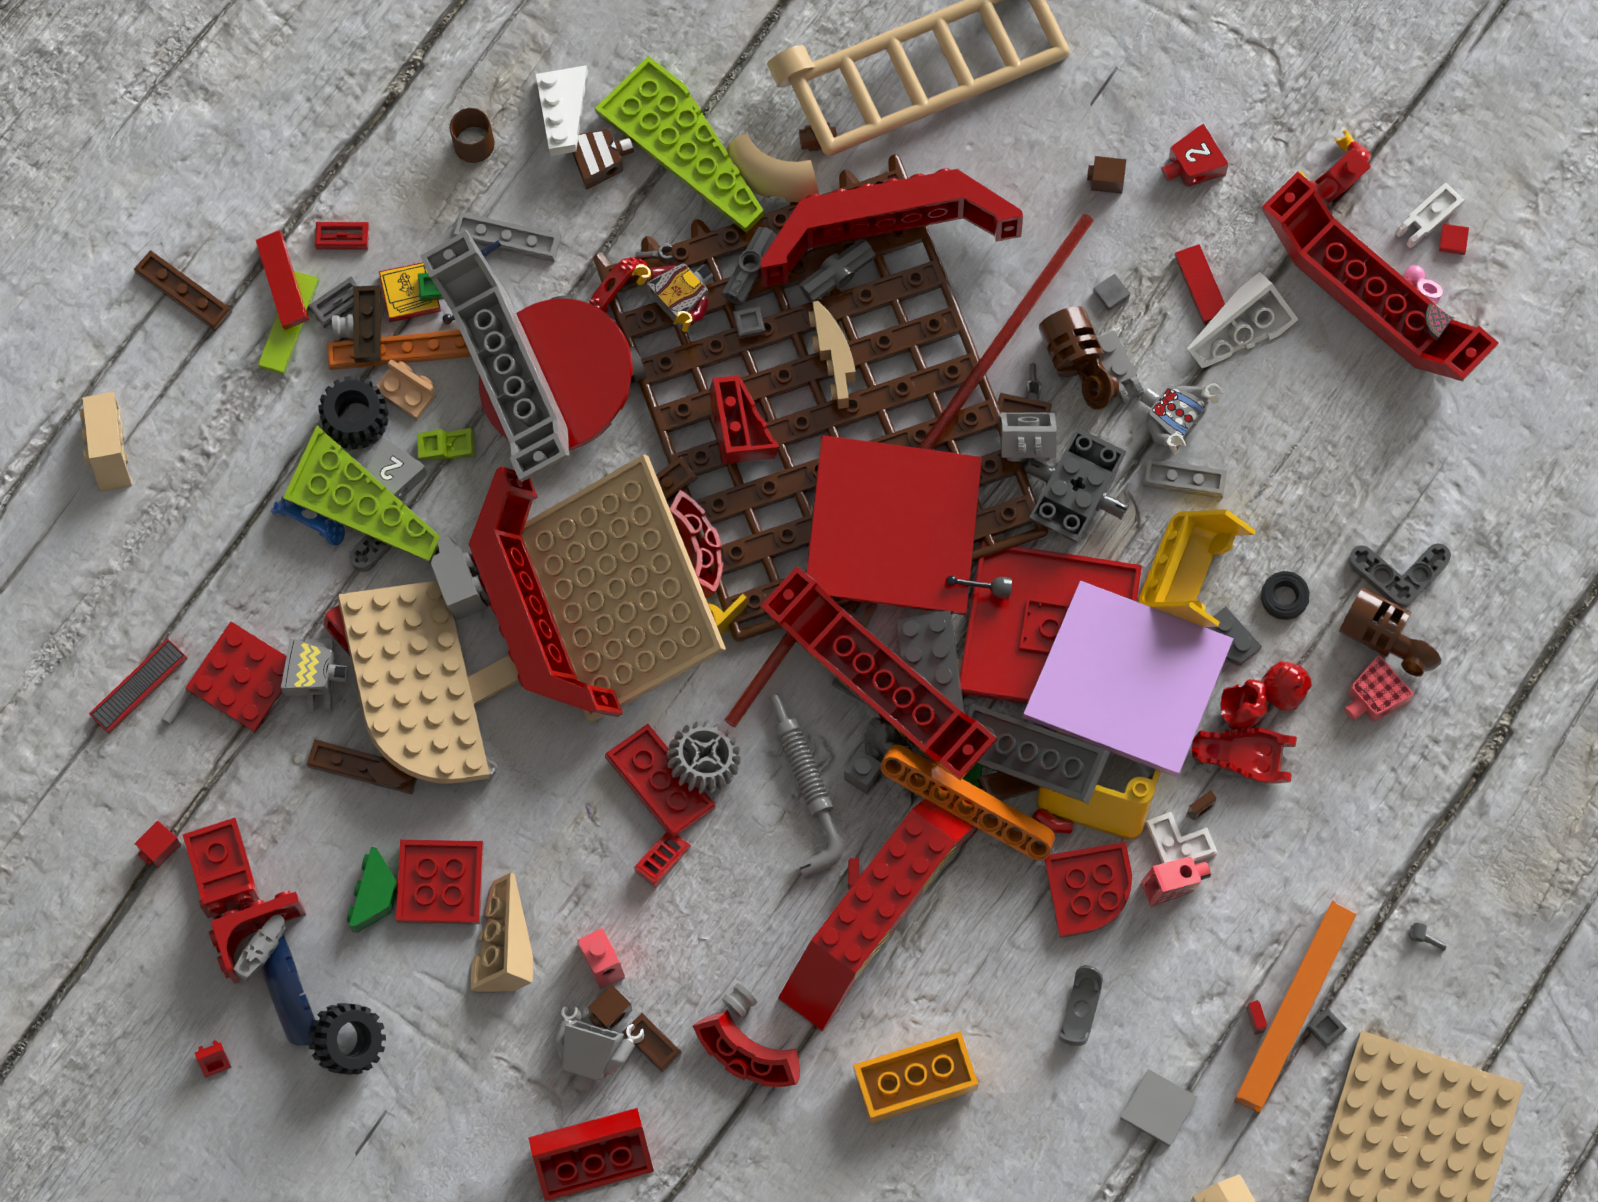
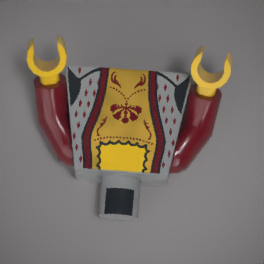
M643 264L637 265L632 272L633 276H640L637 284L642 286L646 281H649L647 283L648 294L672 319L674 325H677L680 329L682 328L683 332H687L689 326L703 320L709 304L708 289L704 284L714 277L706 265H703L694 273L686 264L648 268Z

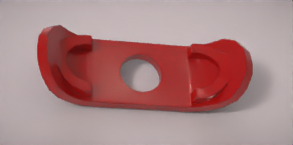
M633 257L620 260L593 293L589 300L590 304L606 313L609 309L607 305L629 277H634L632 272L637 265L643 264L647 266V263L644 260ZM612 280H616L614 287L607 291L609 283Z

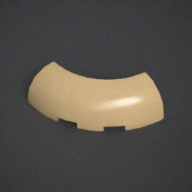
M748 133L738 136L727 146L726 151L730 159L738 168L745 183L751 187V191L767 198L771 196L785 198L786 202H799L811 194H819L811 160L790 162L770 157L753 144Z

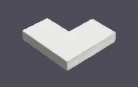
M1172 812L1145 821L1161 864L1186 857H1192L1194 863L1218 853L1208 828L1181 837Z

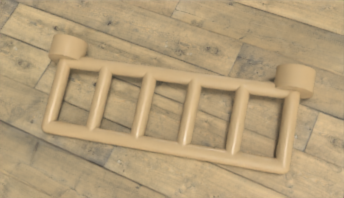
M963 0L812 62L805 46L799 45L778 53L767 62V66L777 87L792 86L823 153L827 156H832L1064 60L1069 56L1070 49L1046 0H1029L1051 48L1021 61L993 6L1004 0ZM979 11L1005 67L974 80L947 24ZM933 30L959 86L927 99L901 43ZM886 49L913 105L880 118L854 62ZM840 69L866 125L834 138L807 81Z

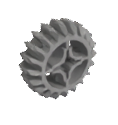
M696 721L693 723L692 728L685 725L682 732L678 731L675 733L674 739L669 743L670 749L667 751L666 756L670 759L667 764L668 768L673 769L672 778L680 777V786L688 783L689 791L693 790L694 787H698V791L701 794L707 788L712 794L716 787L722 790L726 783L730 784L733 781V776L738 773L741 757L738 756L740 748L734 746L736 742L735 737L727 738L729 734L728 729L720 732L718 731L719 724H716L714 728H710L708 721H706L703 727H700ZM717 749L722 753L725 765L720 762V758L716 755ZM683 750L688 753L687 756L692 760L690 766L683 757Z

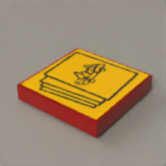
M423 262L379 271L389 323L441 312L439 300L420 301L418 274L427 273Z

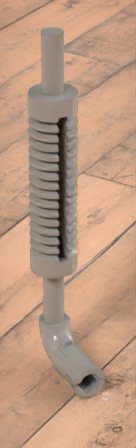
M774 694L769 697V700L779 722L775 726V730L779 739H781L780 743L786 753L790 767H792L791 769L794 772L796 781H798L801 793L804 795L803 798L806 800L805 802L808 805L812 818L819 817L829 841L827 848L821 850L820 854L798 862V866L805 879L825 869L830 870L831 866L836 864L842 856L844 844L842 837L838 836L829 815L834 806L830 797H827L828 792H826L822 778H820L821 775L818 773V769H816L817 766L814 764L813 756L810 755L811 752L808 750L807 742L804 741L805 737L802 736L803 733L800 731L799 723L796 718L789 719L779 694Z

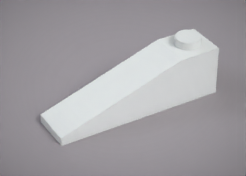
M1259 272L1236 291L1188 346L1187 350L1203 369L1231 357L1232 353L1243 348L1248 350L1255 347V343L1268 338L1271 340L1278 337L1299 319L1275 286Z

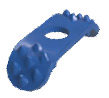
M283 496L278 503H274L270 511L273 515L281 514L284 517L289 516L318 531L319 535L325 537L332 546L340 545L344 540V525L319 514L312 519L306 518L302 515V511L307 509L284 500Z

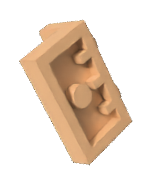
M391 359L388 362V371L377 386L386 401L418 421L436 397L434 384L423 375L418 377L412 373V369L404 362L399 361L397 363Z

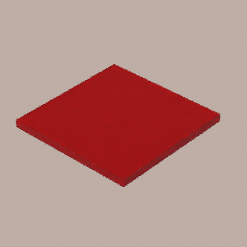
M822 435L806 574L817 582L831 598L935 612L950 610L952 614L965 615L969 586L958 584L949 586L946 583V578L952 575L956 579L970 581L982 457Z
M984 541L981 542V547L986 546ZM1020 546L980 558L978 560L975 581L991 583L995 578L1008 577L1011 578L1012 588L1009 598L1001 599L995 597L988 588L974 587L960 671L962 694L1028 704L1080 581L1137 602L1142 565Z

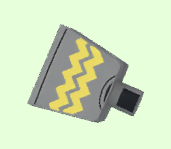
M290 638L281 689L285 696L326 695L329 693L331 681H347L348 666L334 665L335 657L329 649Z

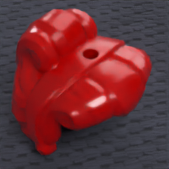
M1279 661L1276 665L1270 667L1261 680L1266 688V701L1281 711L1296 710L1304 701L1308 690L1312 687L1311 678L1302 666L1285 661Z

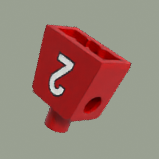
M1202 124L1170 148L1169 159L1171 163L1161 167V171L1167 181L1180 176L1184 184L1190 187L1226 175L1229 163L1206 126Z

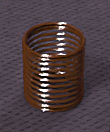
M470 107L461 109L453 116L449 129L454 150L458 157L470 163H477L487 159L493 152L495 145L489 117L478 108ZM478 127L487 131L486 136L477 143L467 144L457 139L460 133L467 128Z

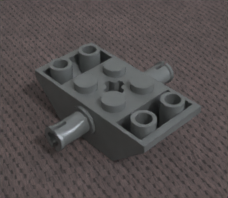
M1077 428L1057 467L1052 468L1032 458L1025 473L1046 482V487L1034 507L1029 520L1076 543L1088 530L1097 511H1100V509L1122 520L1129 504L1109 496L1108 491L1126 451ZM1074 487L1079 488L1077 492L1073 490Z

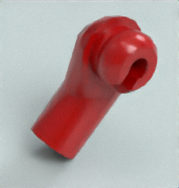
M1038 809L1032 815L1033 819L1049 827L1054 833H1072L1073 823L1071 820H1059L1045 809Z

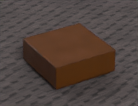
M1210 790L1189 805L1187 814L1192 820H1196L1215 806L1217 797Z

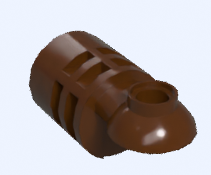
M1082 306L1069 307L1046 317L1039 324L1038 329L1058 376L1071 377L1079 375L1082 381V394L1088 406L1096 410L1106 407L1112 398L1117 396L1119 383L1114 375H1110L1103 366L1102 361L1105 354L1085 308Z
M1362 587L1339 629L1340 633L1368 646V648L1381 653L1385 657H1388L1391 653L1402 659L1401 666L1403 670L1412 676L1420 677L1424 672L1432 671L1441 664L1439 653L1429 643L1411 639L1401 634L1412 612Z

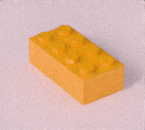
M961 1031L853 1064L854 1075L870 1124L978 1091V1081Z

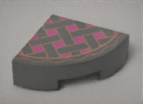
M1430 303L1426 311L1425 321L1429 334L1438 341L1453 317Z

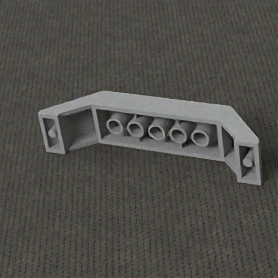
M464 231L420 255L429 277L433 280L452 311L510 442L511 456L509 458L519 480L523 482L569 457L568 427L508 294L469 232Z

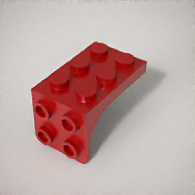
M236 818L182 834L201 898L199 904L207 918H221L222 914L226 911L233 909L241 911L249 908L248 905L252 902L260 900Z
M291 891L281 892L275 895V899L264 902V900L252 902L248 905L249 908L241 911L237 909L226 911L222 914L221 918L211 921L213 930L209 931V935L217 952H221V956H218L217 960L226 979L231 978L234 984L240 982L238 975L234 973V957L238 945L244 938L262 929L265 923L270 920L269 918L275 914L281 915L285 922L306 915L304 906L296 891L293 893Z

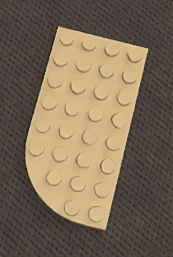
M438 581L339 594L338 602L365 725L372 742L379 752L399 770L428 782L453 784L489 779V768L454 616L446 605Z

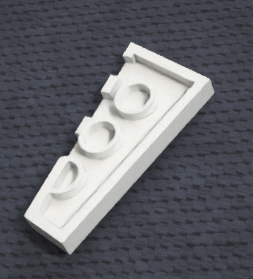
M587 65L536 74L550 156L576 152L580 130L579 122L580 116H582V102L586 89L585 81L588 75Z

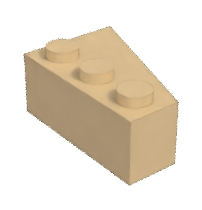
M114 391L82 397L83 408L79 409L82 425L85 424L86 429H82L81 432L84 445H88V449L84 450L86 465L92 466L100 492L132 486L131 477L126 467L128 457L127 453H124L123 439L125 438L120 407Z

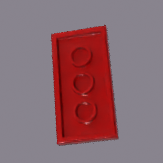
M646 724L605 753V758L667 834L674 839L716 808V804L705 791L700 794L698 787H694L693 790L689 791L688 783L680 786V777L672 778L673 769L668 768L667 764L670 759L666 756L669 748L651 726Z

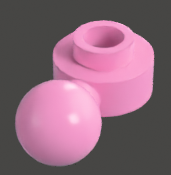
M1412 265L1408 267L1404 272V278L1413 286H1416L1433 303L1437 304L1443 293L1442 288L1431 280H1424L1425 272L1420 266Z

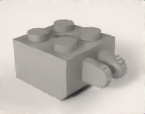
M1001 413L1000 445L1002 458H1007L1009 461H1022L1023 458H1034L1035 461H1049L1050 458H1056L1057 429L1054 413Z
M442 536L437 543L440 553L433 556L431 565L447 607L456 619L460 620L487 609L485 599H488L489 596L482 587L479 577L476 576L480 573L477 566L473 563L469 552L464 553L451 537Z

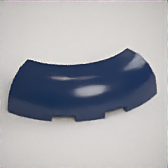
M283 933L278 941V946L261 969L287 1040L297 1046L308 1045V1043H312V1038L308 1037L309 1031H314V1027L311 1024L315 1017L306 994L300 996L301 993H304L292 953Z

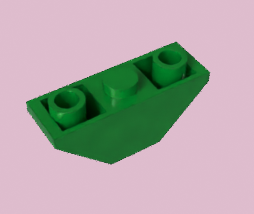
M371 847L369 854L364 855L361 866L364 874L362 881H357L354 890V896L357 897L355 906H350L347 914V922L350 923L349 926L352 932L359 933L391 914L397 895L398 884L375 847Z

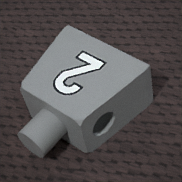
M385 438L381 441L366 469L400 500L427 476L423 464Z

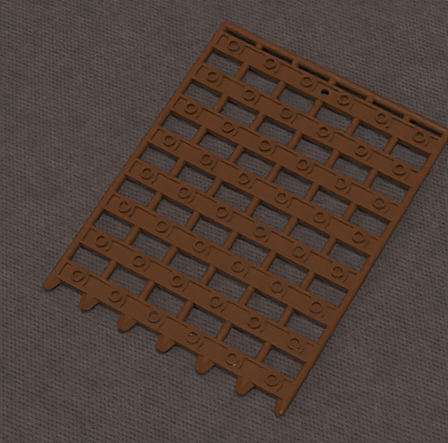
M893 154L888 159L889 172L863 181H859L851 171L843 170L839 175V189L851 190L863 184H882L888 179L896 178L902 180L907 179L908 176L899 155ZM790 202L789 206L765 213L747 233L736 224L711 231L703 221L695 219L691 224V238L672 244L673 249L671 252H662L665 256H673L669 263L663 264L658 258H638L644 260L648 268L686 264L690 269L707 263L714 277L712 278L713 283L705 285L708 289L709 304L705 315L724 309L731 329L691 342L688 332H683L682 328L680 329L677 325H674L672 319L656 302L627 312H623L617 294L609 303L616 323L624 333L629 347L634 346L637 352L638 349L634 339L674 326L681 346L641 359L646 377L639 380L638 383L668 464L682 456L696 476L723 467L728 469L734 487L695 500L706 512L705 516L711 525L744 514L752 533L750 536L722 545L720 549L723 563L722 575L762 562L770 582L729 597L721 576L716 594L723 612L742 594L747 597V606L729 624L730 632L736 642L781 628L773 619L742 630L739 624L768 615L760 605L785 579L779 578L772 558L809 546L813 513L805 493L816 488L819 458L794 466L787 447L788 445L826 432L829 436L840 437L838 428L878 415L885 436L870 440V442L928 450L946 445L949 452L961 454L956 441L997 428L1001 439L1002 412L927 226L862 238L869 243L876 254V258L873 260L880 279L844 291H840V289L835 287L830 291V296L818 300L837 323L842 322L849 340L847 343L853 357L855 369H860L867 387L866 389L848 394V408L838 409L837 400L826 401L820 381L832 378L833 375L828 376L826 360L820 361L819 352L808 354L801 336L816 330V327H810L809 312L813 311V303L809 302L791 308L784 289L800 284L818 271L821 264L829 256L835 253L841 254L859 239L816 247L806 251L788 275L789 283L763 288L761 277L755 282L745 302L774 292L781 310L779 313L762 318L765 334L739 339L734 318L735 304L722 296V292L731 277L723 279L717 259L746 250L758 227H766L778 235L799 202ZM645 236L641 241V252L658 251L660 245L653 237ZM923 242L930 262L890 275L883 255ZM597 253L593 256V261L602 283L616 264L612 265L605 255ZM640 276L629 277L617 293L640 286L637 284ZM612 280L609 283L607 291L614 287L616 280ZM941 288L948 308L908 321L901 301ZM891 305L899 325L859 338L851 318ZM959 334L967 354L927 368L920 347ZM792 339L799 357L798 359L760 372L758 371L752 355L753 351ZM909 351L917 371L877 385L870 364ZM738 356H742L749 374L741 379L753 401L760 403L766 419L767 429L773 440H776L779 445L778 453L785 469L747 483L743 482L737 463L722 465L709 388L701 370ZM692 373L698 393L658 406L651 387L652 385ZM978 381L985 401L945 415L938 394ZM809 385L817 405L777 419L769 399ZM928 398L935 418L895 432L888 411ZM709 419L716 440L676 453L669 433ZM1001 450L980 456L982 457L979 487L1015 475L1023 496L984 510L978 498L973 544L984 540L986 546L972 551L971 562L1045 537L1049 532L1048 528L1029 520L1037 500L1021 461H1009L1007 458H1002ZM689 487L682 490L692 498ZM795 497L802 518L762 531L754 510ZM1032 523L1035 524L1036 528L995 542L994 536ZM701 528L696 536L699 548H703L701 545L702 537L705 534L703 528ZM714 561L708 570L709 574L714 572ZM832 598L840 607L852 602V600Z

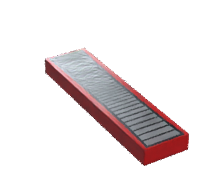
M167 638L105 697L89 715L110 734L188 659L187 656Z

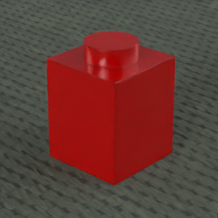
M159 820L134 843L139 850L136 855L146 865L152 862L157 868L181 846L178 838Z

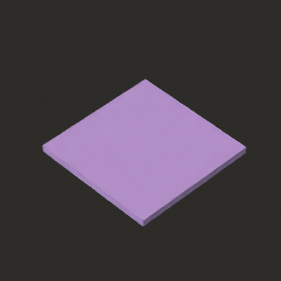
M1080 581L1024 711L1023 718L1178 777L1234 638Z

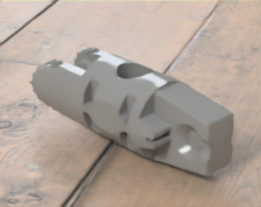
M275 914L269 918L270 920L265 923L262 929L256 932L234 967L236 975L248 981L265 964L278 946V941L286 930L285 920L281 915Z

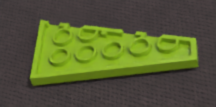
M316 426L283 496L284 500L431 563L441 536L392 494L319 426Z

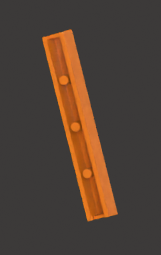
M1333 900L1234 1100L1235 1103H1240L1258 1113L1261 1112L1357 915L1336 904Z

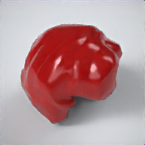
M1249 679L1242 687L1236 684L1233 687L1223 689L1220 702L1221 715L1229 728L1241 730L1252 727L1262 721L1267 712L1266 688L1263 682Z

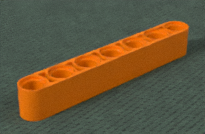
M893 745L887 750L881 763V771L887 778L1034 860H1044L1049 856L1055 841V834L1049 827L963 779L961 781L935 763L902 745ZM891 759L897 760L900 764L892 762ZM915 773L922 774L924 778L918 777ZM940 787H945L948 791H944ZM963 800L970 801L973 805L966 804ZM988 814H993L997 818H992ZM1012 827L1018 828L1021 832L1013 830ZM1036 841H1041L1045 845H1040Z

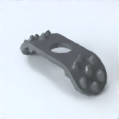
M1088 965L1080 966L1075 973L1072 993L1063 1027L1059 1034V1040L1070 1046L1085 1045L1091 1032L1103 983V975L1095 967ZM1079 1002H1086L1090 1006L1089 1013L1084 1017H1079L1074 1013V1006Z

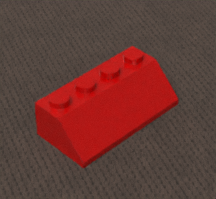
M638 1108L528 1137L545 1201L654 1172Z

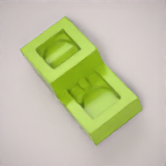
M472 428L449 432L438 429L417 433L418 459L445 460L476 456L475 431Z

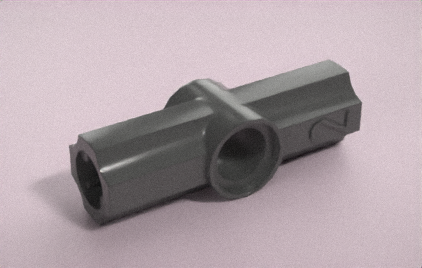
M758 227L746 251L740 255L739 263L722 292V296L735 305H743L755 282L760 279V261L777 237L773 230L766 227ZM748 263H755L757 265L754 269L744 267Z
M861 238L841 254L835 253L829 256L821 264L818 271L799 284V288L809 302L818 301L835 287L840 289L848 284L858 270L876 258V254L869 243Z

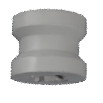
M348 314L346 317L332 316L334 342L341 341L342 338L354 340V314Z
M737 983L733 987L734 991L730 995H725L722 1001L734 1014L743 1018L746 1015V1010L750 1006H754L757 1000L745 987Z

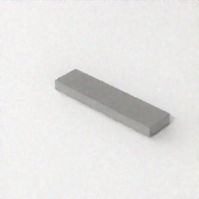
M459 212L453 232V237L464 231H468L476 244L487 247L499 240L502 246L497 249L555 262L561 241L560 234Z

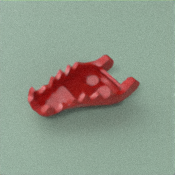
M1260 727L1246 728L1244 730H1225L1222 733L1200 730L1192 742V757L1195 761L1217 765L1256 782L1265 784L1290 783L1292 774L1281 771L1284 747H1296L1297 737L1280 734Z

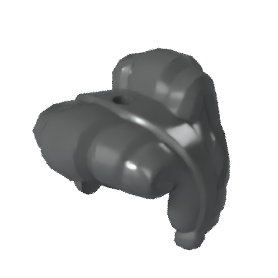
M872 718L869 721L864 734L866 754L882 763L890 746L902 745L910 750L912 749L908 743L902 742L903 736L882 718Z

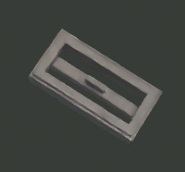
M352 276L308 305L311 312L315 314V317L324 328L332 324L333 315L342 317L354 309V298H352L354 297V286L359 285ZM351 286L353 287L352 290L334 300L333 303H331L321 311L318 310L320 307L328 303L330 300H332L333 298H335Z

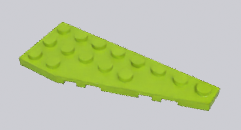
M647 56L595 107L596 114L625 137L630 138L635 145L746 233L764 216V210L743 180L725 147L702 114L700 107L692 98L687 86L651 57Z

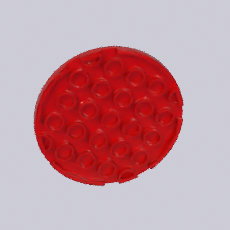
M567 298L544 300L532 304L516 314L568 427L569 451L590 443L603 434L612 425L611 422L620 409H623L630 393L631 374H633L631 350L619 326L605 312L592 304ZM479 375V394L484 412L493 427L508 440Z

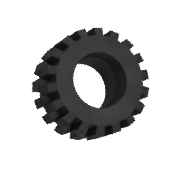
M350 376L344 377L345 381L343 382L337 379L333 382L335 385L333 388L328 386L325 389L327 395H321V405L318 406L325 433L336 443L339 442L343 448H347L348 445H351L352 450L358 449V445H362L363 448L369 447L368 442H377V435L383 436L385 432L384 426H388L389 420L387 415L389 414L384 396L381 394L378 386H373L372 381L368 379L364 382L359 376H355V380H351ZM360 403L369 408L364 418L357 422H345L339 418L343 408L349 404Z
M337 1003V1005L326 1007L327 1011H320L317 1014L320 1019L313 1020L311 1024L314 1027V1031H309L308 1037L312 1038V1043H308L309 1049L315 1050L312 1057L314 1060L320 1061L318 1065L328 1069L329 1072L358 1075L362 1074L363 1070L368 1071L373 1068L371 1062L378 1063L381 1059L378 1053H384L385 1046H381L382 1041H386V1034H381V1030L385 1028L383 1023L377 1022L380 1017L376 1013H370L371 1009L368 1007L348 1003ZM349 1022L356 1030L357 1042L354 1049L349 1054L344 1055L338 1047L337 1036L340 1029Z

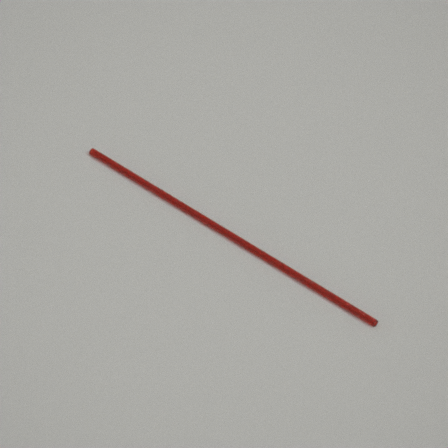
M1083 214L917 448L932 450L1094 222L1089 215ZM785 633L724 719L730 726L736 728L796 643L787 633Z

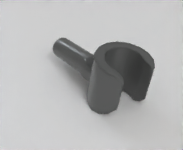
M1422 923L1411 925V940L1426 942L1445 951L1447 944L1430 935H1426L1427 925Z

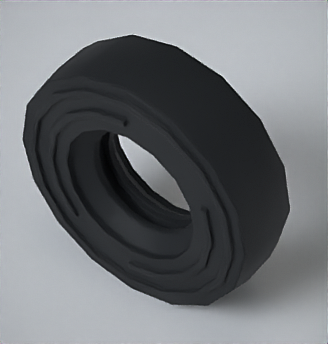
M1281 571L1274 573L1266 579L1261 589V601L1264 609L1277 619L1289 620L1296 618L1305 611L1309 603L1310 591L1307 583L1294 572ZM1288 586L1292 588L1296 595L1294 602L1288 605L1279 603L1275 598V591L1279 587Z

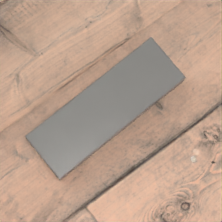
M1147 458L1143 487L1223 499L1227 470Z

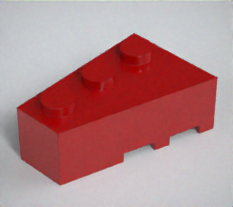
M736 375L713 378L709 394L722 465L775 459L779 445L776 440H773L764 418H761L755 402L741 377Z

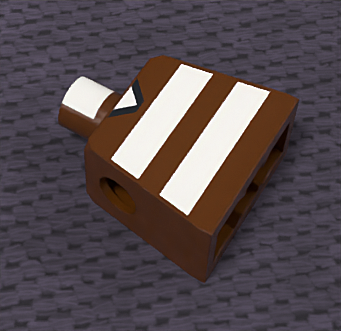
M609 129L579 134L577 150L572 152L585 189H590L623 171L621 157L634 153L630 138L615 142Z

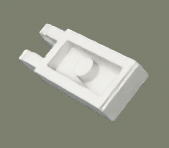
M1444 183L1411 212L1408 219L1394 233L1400 237L1412 225L1419 230L1406 243L1409 248H1412L1424 236L1427 237L1464 203V199L1447 183Z

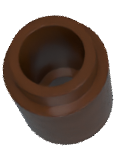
M827 122L833 137H837L835 126L830 127V123ZM805 125V128L798 129L801 150L808 149V152L822 150L810 125Z

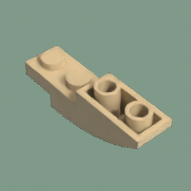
M814 301L813 311L809 312L810 327H816L817 336H812L814 352H819L820 361L826 360L828 376L833 375L834 384H830L832 400H837L838 409L848 408L849 397L846 382L856 381L853 357L847 340L836 320L819 301Z

